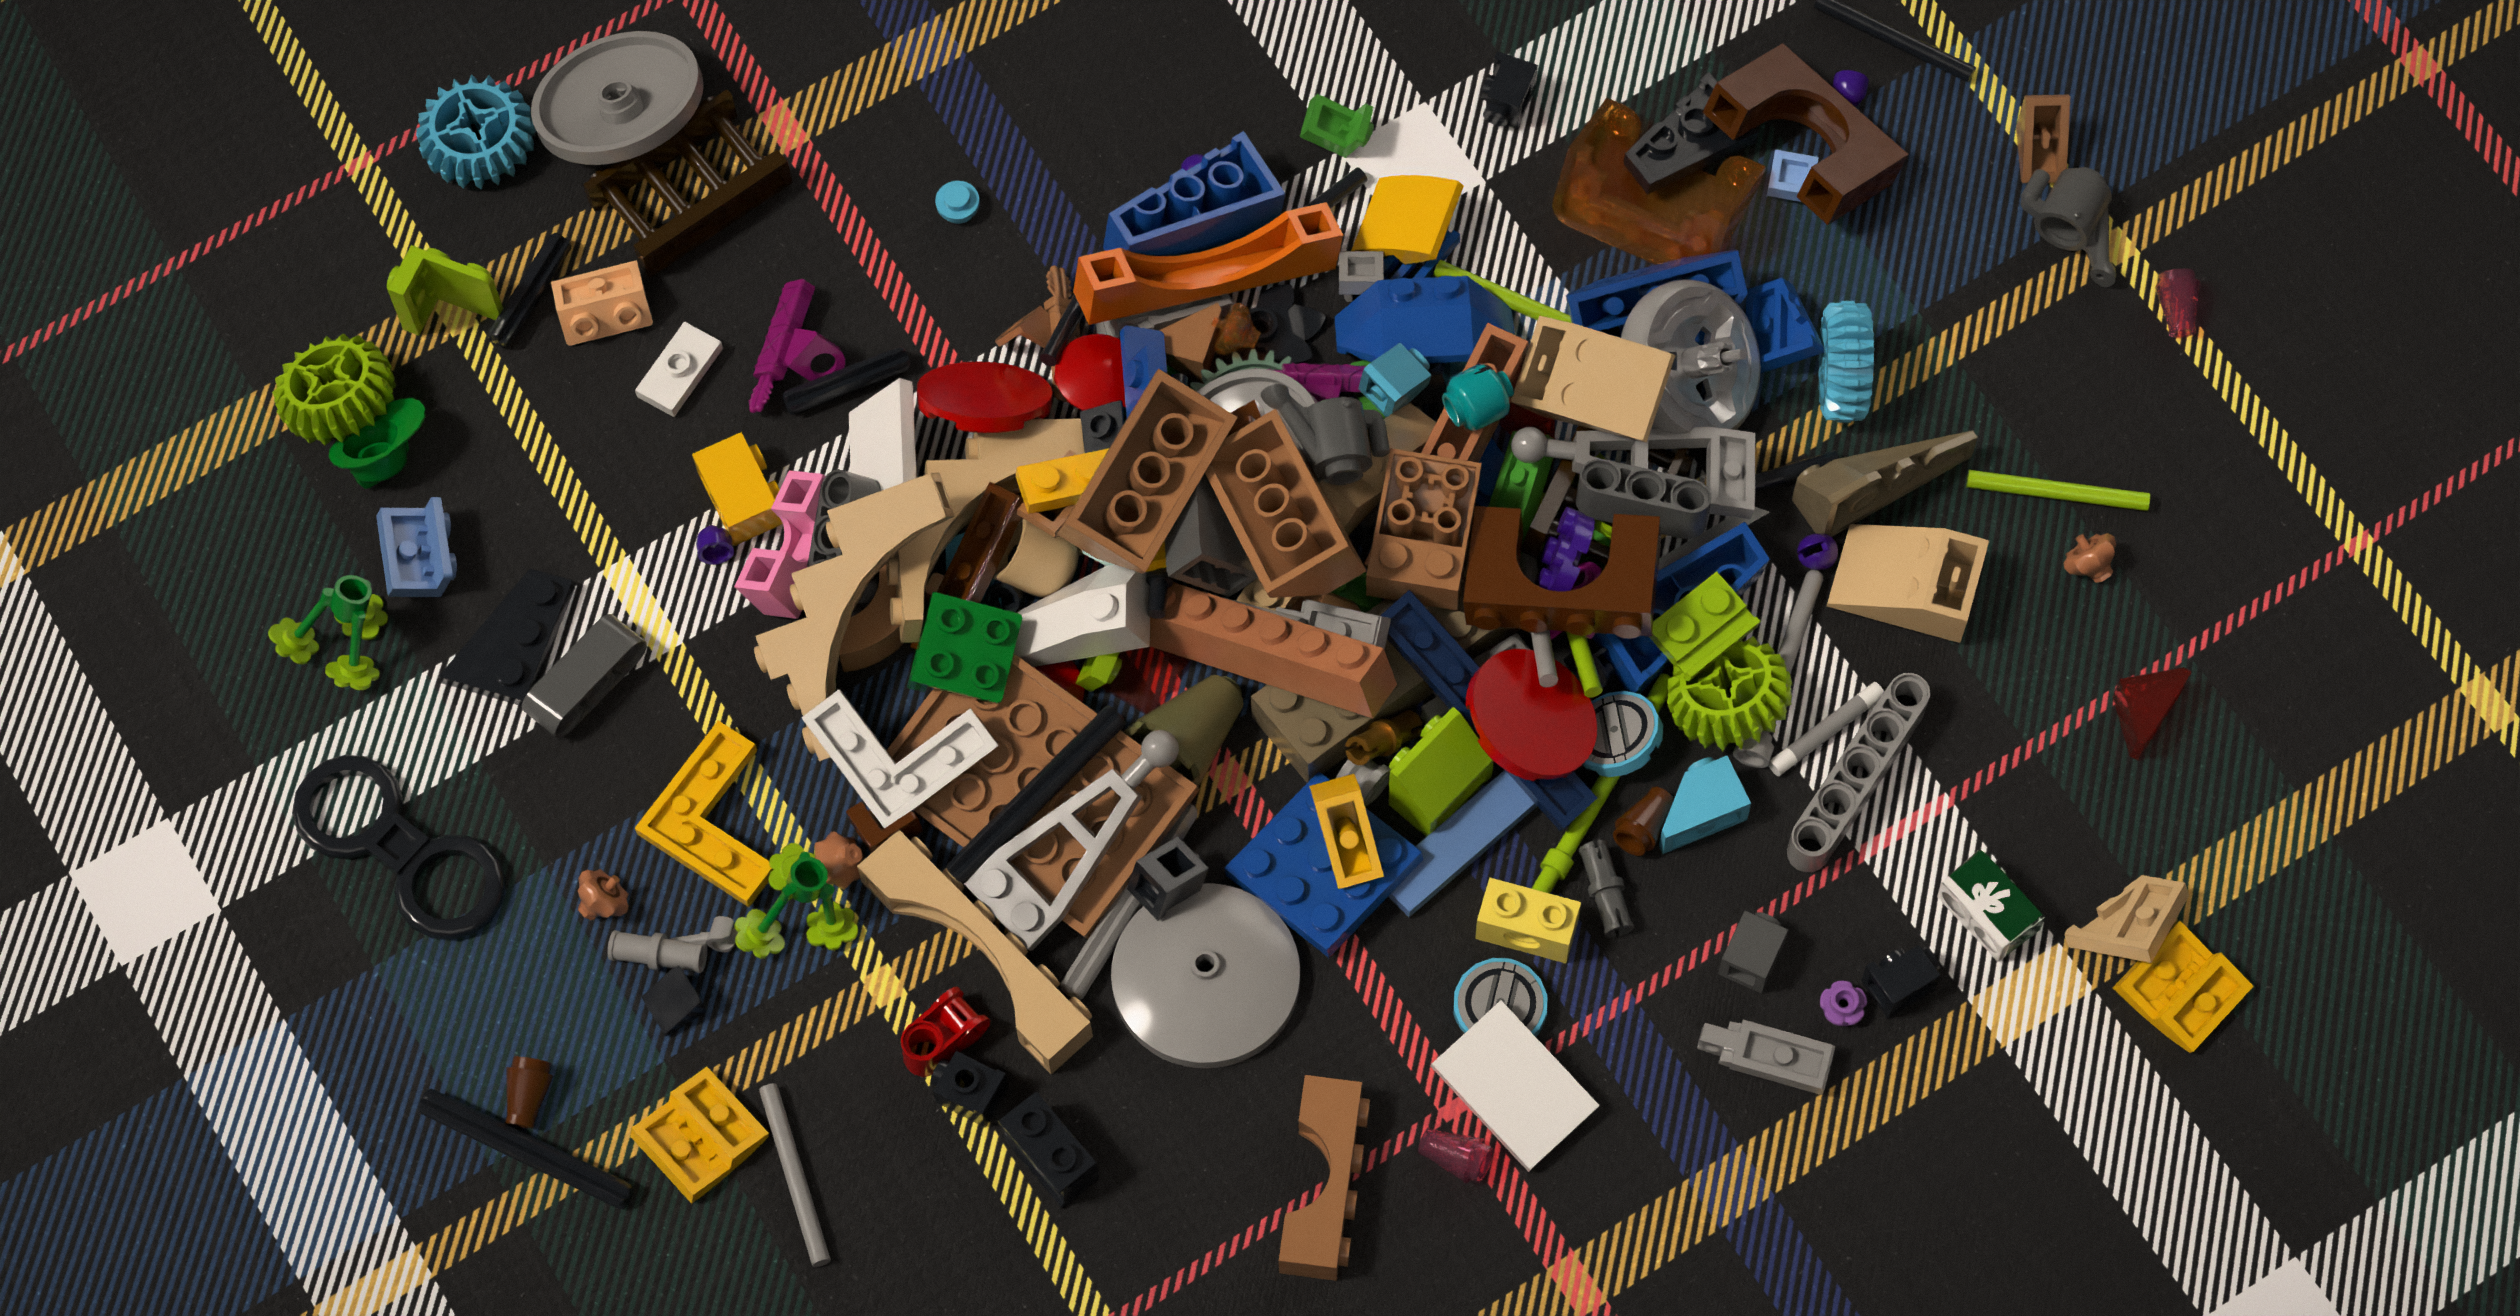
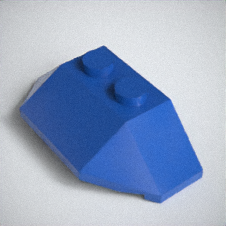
M1738 250L1684 257L1597 280L1565 295L1571 322L1621 338L1625 322L1636 303L1652 289L1677 280H1697L1714 285L1727 293L1739 305L1748 294ZM1701 329L1695 337V341L1699 345H1704L1705 333Z
M1468 276L1378 280L1335 316L1337 352L1345 355L1351 353L1360 359L1372 362L1401 343L1408 351L1411 348H1415L1424 356L1428 363L1467 362L1487 323L1515 335L1512 309Z

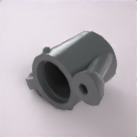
M2086 167L2065 169L2058 176L2045 201H2042L2040 196L2050 180V175L2042 169L2035 170L2021 194V207L2035 218V229L2048 243L2068 251H2078L2081 249L2086 251L2092 267L2090 276L2093 281L2101 287L2112 286L2116 280L2115 267L2109 260V204L2112 200V194L2104 177L2097 171Z
M1273 384L1261 392V398L1265 404L1280 412L1311 458L1314 474L1319 478L1326 479L1327 483L1331 485H1347L1360 480L1363 477V473L1370 469L1373 464L1371 451L1374 457H1384L1390 453L1386 424L1382 415L1376 410L1363 409L1362 402L1357 399L1335 397L1319 401L1309 407H1303L1290 396L1289 389L1285 385Z

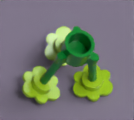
M347 575L337 580L334 589H323L320 600L302 622L295 623L291 618H283L280 624H274L270 627L268 636L273 643L277 644L275 650L280 656H289L297 664H306L310 660L311 655L316 654L319 650L318 643L313 640L315 633L312 626L329 606L336 621L343 624L342 632L347 636H351L350 655H341L337 658V662L328 663L325 667V674L333 678L334 684L338 687L350 686L355 690H366L371 686V681L379 678L380 673L378 669L374 668V662L371 658L360 656L361 640L374 639L379 633V626H384L387 623L388 615L382 611V599L378 595L372 594L371 583L368 580L356 575Z
M797 843L787 844L782 849L781 854H774L769 860V865L773 871L769 874L768 882L774 890L781 891L780 896L769 912L765 914L761 910L752 909L746 917L738 918L734 924L738 932L735 937L737 947L745 952L753 951L757 958L764 959L769 953H780L785 946L784 938L779 934L781 925L776 919L791 899L802 903H809L821 898L822 904L818 912H812L806 918L807 925L810 927L806 933L808 942L816 947L826 945L829 950L835 951L841 947L842 942H851L858 936V927L853 922L855 919L854 911L850 908L841 909L840 905L832 899L835 889L832 885L826 883L828 871L825 865L816 859L813 853L804 852L802 846Z

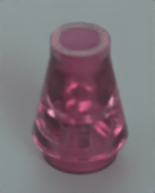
M2173 269L2159 274V283L2155 286L2168 324L2169 336L2182 338L2196 334L2195 323L2200 281L2195 279V272L2191 269Z
M1430 1127L1424 1132L1418 1148V1154L1429 1158L1464 1183H1468L1470 1180L1480 1183L1484 1179L1490 1167L1494 1151L1493 1147L1485 1144L1484 1138L1438 1131Z

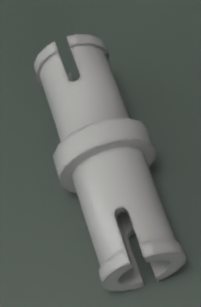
M614 930L609 938L607 954L609 960L648 964V968L651 970L660 971L663 967L675 968L679 965L681 969L701 973L705 968L707 960V945L702 942L694 943L667 939L664 933H654L651 937Z

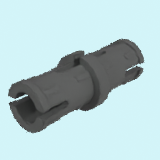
M1598 840V847L1595 848L1594 842L1591 841L1579 848V853L1582 856L1590 886L1587 889L1591 900L1596 901L1605 937H1615V930L1617 929L1619 936L1625 935L1634 929V925L1631 922L1622 893L1625 888L1623 878L1617 877L1608 849V842L1606 840Z

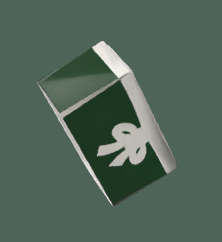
M1977 850L1944 879L1937 895L1938 899L1971 932L1997 962L2040 931L2045 919L2044 917L2031 926L2043 914L1982 850Z

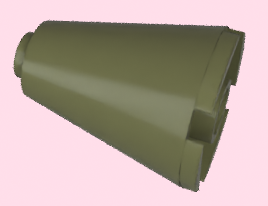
M1210 675L1132 722L1123 733L1142 745L1144 738L1152 731L1165 730L1170 732L1177 739L1179 753L1176 760L1169 766L1199 787L1243 708L1242 691L1233 679L1227 676Z

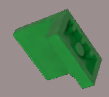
M933 592L928 601L907 688L925 693L928 687L999 704L1003 699L1022 622V615Z

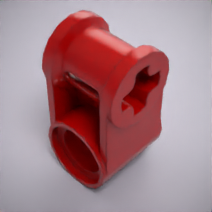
M958 986L943 993L926 1012L908 1025L902 1033L901 1047L904 1064L914 1075L921 1077L932 1076L942 1058L950 1061L956 1051L961 1052L974 1044L990 1025L991 1021L985 1014L978 1015L963 999L964 993ZM920 1042H929L935 1046V1049L928 1055L920 1056L911 1051Z

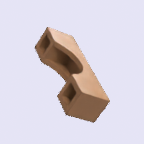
M1305 1075L1298 1120L1299 1135L1308 1139L1320 1149L1328 1162L1330 1176L1325 1189L1315 1201L1300 1210L1285 1213L1279 1254V1273L1337 1281L1338 1267H1348L1351 1238L1343 1237L1345 1219L1354 1220L1358 1196V1191L1349 1190L1351 1173L1361 1174L1364 1145L1355 1143L1358 1127L1367 1128L1370 1099L1362 1098V1082Z

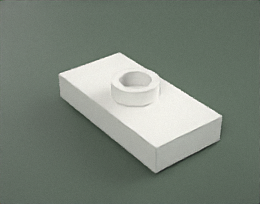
M683 322L635 389L637 397L675 417L722 351V342Z

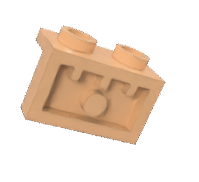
M637 260L551 282L557 314L566 344L569 346L647 327L653 323Z

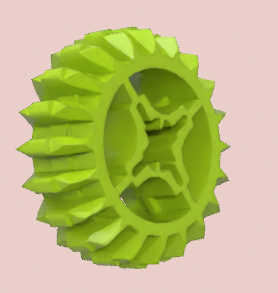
M344 333L336 341L331 340L326 335L323 343L315 346L309 342V349L304 353L294 352L295 361L282 364L284 374L275 378L277 387L272 393L279 417L296 437L302 436L309 444L320 440L324 445H327L333 438L343 443L346 435L355 433L360 437L361 428L366 425L375 426V416L387 414L385 406L394 400L392 392L396 387L395 378L391 371L392 366L386 355L381 353L379 347L375 346L372 341L367 342L363 340L360 335L350 339Z
M1754 636L1745 642L1739 641L1690 682L1684 678L1685 675L1674 665L1673 677L1667 679V704L1675 725L1678 726L1679 730H1684L1685 735L1690 741L1699 739V742L1705 749L1716 742L1722 751L1725 750L1729 743H1735L1742 750L1744 741L1749 738L1760 743L1761 732L1775 733L1776 721L1786 720V707L1792 705V680L1784 659L1781 658L1780 654H1775L1774 649L1771 648L1769 643L1760 645ZM1729 686H1731V688H1730L1731 697H1730V698H1728V696H1729L1728 687H1729Z

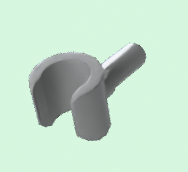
M718 916L714 918L710 932H700V934L671 939L706 943L710 948L725 953L734 947L735 937L738 932L735 928H732L734 924L733 919Z

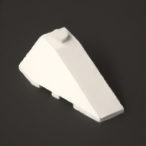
M1118 565L1105 566L1017 612L1022 615V622L1014 654L1032 667L1150 647V617L1147 615L1150 586L1146 582V572L1143 574Z

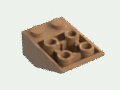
M1390 448L1366 574V596L1397 601L1410 590L1423 605L1457 611L1482 463Z

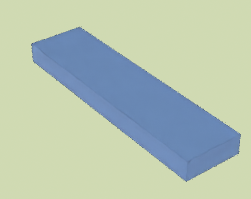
M1504 770L1416 846L1422 851L1423 861L1388 897L1410 917L1533 811L1537 805Z

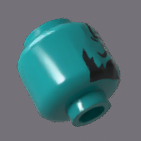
M1480 363L1451 377L1446 384L1447 392L1442 395V400L1448 416L1457 427L1463 425L1470 431H1478L1504 418L1509 413V397L1514 395V390L1505 372L1499 371L1496 373L1489 365Z

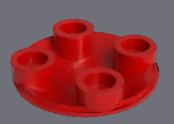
M1090 334L1079 337L1065 346L1055 365L1054 381L1062 396L1071 405L1084 411L1121 400L1123 407L1126 408L1120 339L1105 334Z

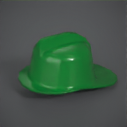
M405 398L386 404L387 414L375 416V426L366 425L360 429V437L355 433L346 435L343 443L337 440L329 450V459L332 464L340 468L349 469L357 483L364 489H368L398 474L407 462L408 440L419 430L425 419L426 408L421 401Z

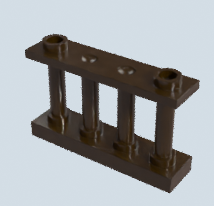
M727 89L716 97L712 96L702 101L687 124L662 145L640 156L616 162L610 167L601 168L591 176L589 181L583 184L589 204L594 211L610 203L640 239L633 247L639 266L649 278L793 183L788 161L778 149L768 156H760L731 122L737 118L733 97ZM716 131L747 167V170L732 180H724L696 146V144ZM679 155H682L712 191L711 194L696 204H689L660 170L661 167ZM643 179L648 181L676 215L675 218L660 228H653L624 193Z
M1578 426L1577 429H1576V432H1577V431H1595V430H1594V429H1590V428H1586V427H1582V426ZM1678 448L1676 454L1666 449H1648V462L1668 470V474L1682 477L1686 476L1694 457L1686 454L1688 448ZM1590 451V456L1595 457L1596 453ZM1562 459L1529 527L1521 552L1537 558L1544 542L1546 543L1550 536L1557 539L1560 534L1557 532L1560 519L1556 518L1560 508L1565 510L1566 507H1570L1579 511L1576 505L1578 486L1572 483L1576 475L1580 474L1572 472V460ZM1601 521V522H1603V523H1605V524H1607V525H1610V526H1612V524H1613V523H1610V522ZM1591 539L1587 554L1582 553V555L1606 565L1609 559L1610 547Z

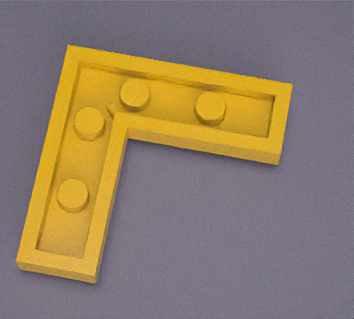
M1108 449L1018 466L1016 468V480L1028 514L1075 505ZM1165 540L1146 572L1166 568Z
M718 720L636 825L635 831L638 836L747 907H750L767 885L769 874L773 871L769 861L705 820V818L755 755L757 748L755 743Z

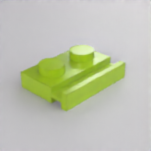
M1716 571L1653 621L1652 636H1649V638L1669 661L1685 675L1684 678L1690 682L1756 629L1761 621L1757 616L1754 617L1749 612L1743 600Z

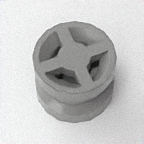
M1348 759L1336 778L1355 773L1366 807L1382 793L1389 783L1391 769L1384 764L1378 765L1372 759L1364 765L1353 764Z

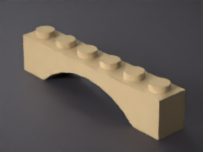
M898 830L857 865L861 882L893 914L916 916L939 923L964 936L981 950L998 970L1011 994L1019 1042L1050 1074H1053L1093 1037L1091 1022L1089 1021L1092 1018L1091 1013L1079 999L1073 996L1068 1000L1057 989L1060 983L1046 966L1040 964L1036 968L1025 957L1028 951L1023 943L1011 932L1004 935L993 924L996 918L992 912L979 900L972 903L962 893L964 890L963 884L958 882L948 872L947 868L941 872L930 861L933 855L920 839L914 836L909 840Z

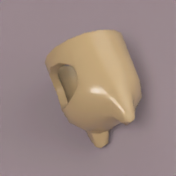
M1021 518L993 579L1014 586L1032 596L1045 598L1070 585L1077 570L1078 558L1085 554L1082 553L1080 548L1062 537L1054 538L1024 518ZM1019 544L1012 560L1008 564L1010 551L1015 545Z

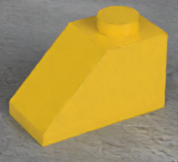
M1355 773L1309 786L1338 889L1384 877Z

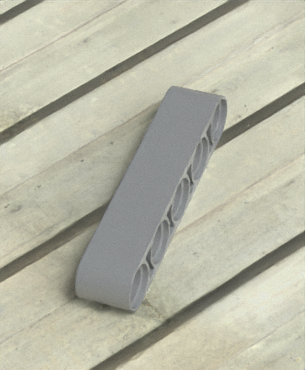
M1903 673L1891 681L1795 824L1787 848V857L1791 865L1797 870L1815 872L1828 862L1922 721L1930 698V687L1921 676L1914 673ZM1900 695L1910 696L1917 702V705H1902L1896 697ZM1875 731H1885L1894 740L1881 742L1872 733ZM1853 766L1862 767L1870 776L1856 778L1849 773L1848 768ZM1835 802L1840 804L1846 812L1841 815H1834L1829 813L1823 805ZM1813 839L1820 844L1821 849L1818 851L1805 850L1800 846L1799 841Z

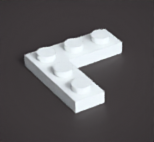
M840 689L801 717L884 828L914 810L999 746L971 708L898 763L894 762Z

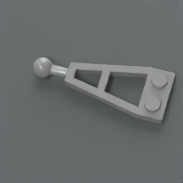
M1525 427L1515 433L1511 442L1512 452L1521 462L1535 463L1544 456L1572 460V472L1580 474L1583 465L1588 461L1600 459L1590 456V451L1631 450V465L1648 469V449L1707 448L1706 486L1711 492L1709 514L1751 519L1755 511V433L1717 427H1694L1689 433L1675 434L1656 428L1651 429L1646 443L1595 430L1577 431L1573 442L1548 439L1541 430L1535 427Z
M1155 730L1149 733L1142 742V754L1122 775L1115 769L1105 773L998 848L964 883L1009 932L1013 933L1023 943L1027 950L1033 951L1067 915L1143 797L1135 788L1155 767H1167L1176 760L1179 753V745L1177 739L1170 732ZM1113 789L1121 799L1098 834L1095 835L1077 814ZM1063 825L1087 851L1053 903H1051L1011 861Z

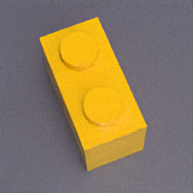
M742 432L692 454L698 475L725 529L730 534L734 546L783 524L779 516L771 510L780 489L775 480L769 483L766 482L761 472L767 469L765 460L757 444L748 446Z

